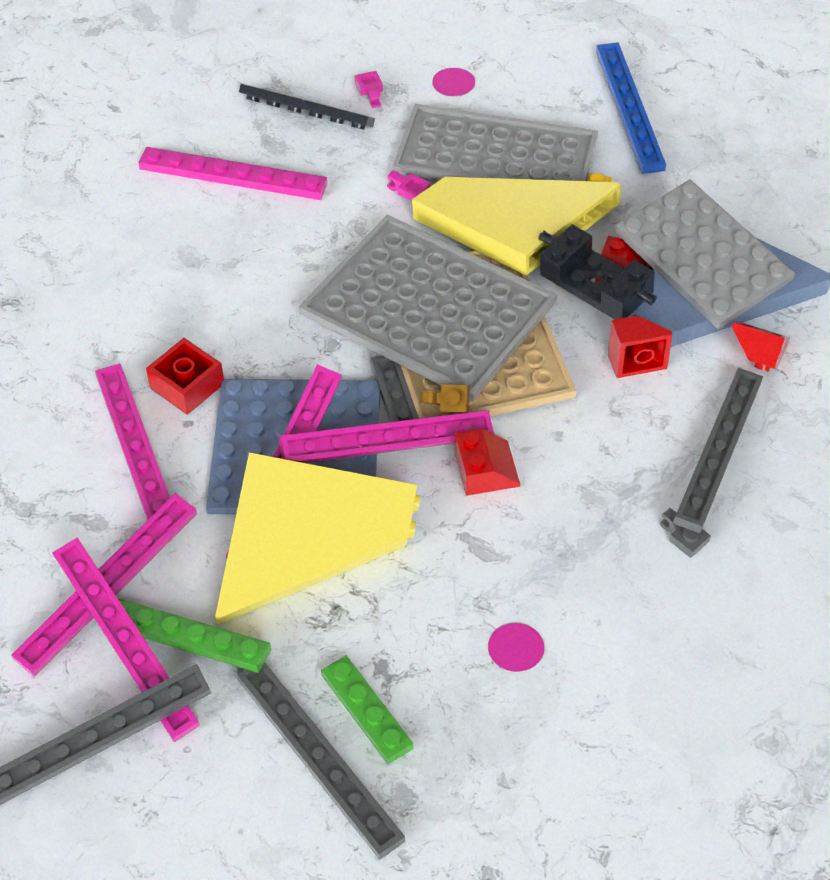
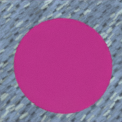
M446 68L435 74L432 84L435 90L443 95L461 96L474 88L475 78L467 70Z
M510 623L499 627L493 632L488 642V651L492 660L499 667L508 671L520 672L529 670L540 662L544 654V642L534 628L521 623Z

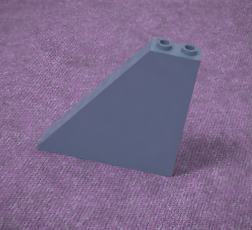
M758 239L795 273L794 279L720 329H717L655 269L653 270L655 276L654 292L652 293L657 296L655 303L650 306L648 303L643 302L629 317L639 316L671 330L673 334L671 347L729 328L733 325V322L743 323L825 295L830 287V273Z

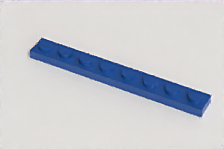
M619 42L597 45L596 53L641 173L665 171L666 162Z

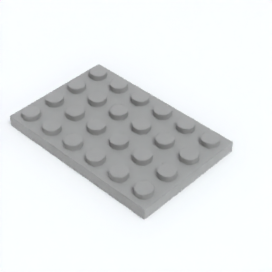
M691 179L615 225L614 232L717 329H720L791 282L795 276V273Z

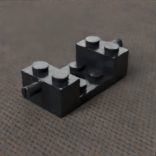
M573 224L557 237H554L545 230H543V233H540L539 240L549 245L540 254V275L614 320L629 317L643 302L648 303L650 306L655 303L657 296L652 294L654 292L655 276L653 270L635 260L626 268L619 266L592 250V235ZM593 278H600L603 281L592 282L590 280Z

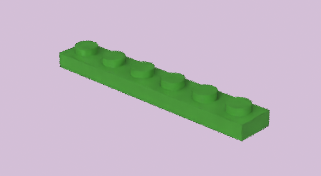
M118 598L144 639L257 673L260 672L272 650L269 642Z

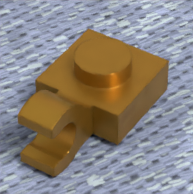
M441 385V393L421 392L420 403L440 405V412L469 413L470 386Z

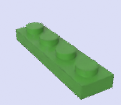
M347 655L321 669L324 680L387 765L413 750V742Z

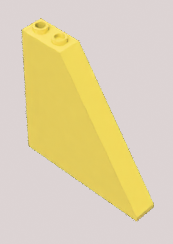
M444 177L412 199L413 219L524 275H528L540 266V254L549 246L539 240V235L541 232L543 233V230L554 237L561 235L572 224L583 231L587 230L620 204L621 184L617 182Z
M249 453L215 615V624L221 625L405 547L408 538L414 537L416 522L411 521L413 511H418L420 495H416L417 485Z

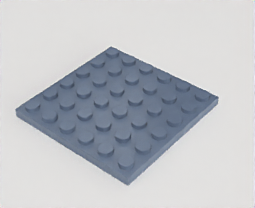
M224 379L220 390L206 504L207 514H237L249 453L269 457L274 456L279 445L278 439L284 435L309 380ZM341 380L317 431L379 424L380 388L377 380ZM377 454L309 462L306 464L376 477Z

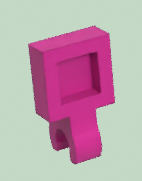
M377 71L354 75L355 84L360 95H368L372 108L381 106L379 97L381 96L380 92L383 91V83Z
M392 170L387 176L391 180L387 184V188L392 191L398 190V195L410 201L431 187V182L411 173L408 177H405L399 172Z

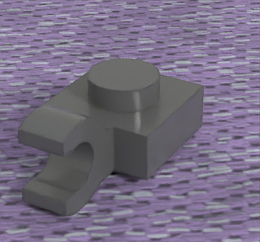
M669 508L662 514L664 519L660 522V525L666 531L672 533L669 541L688 557L692 558L710 541L711 535L703 529L701 533H697L673 524L676 512Z

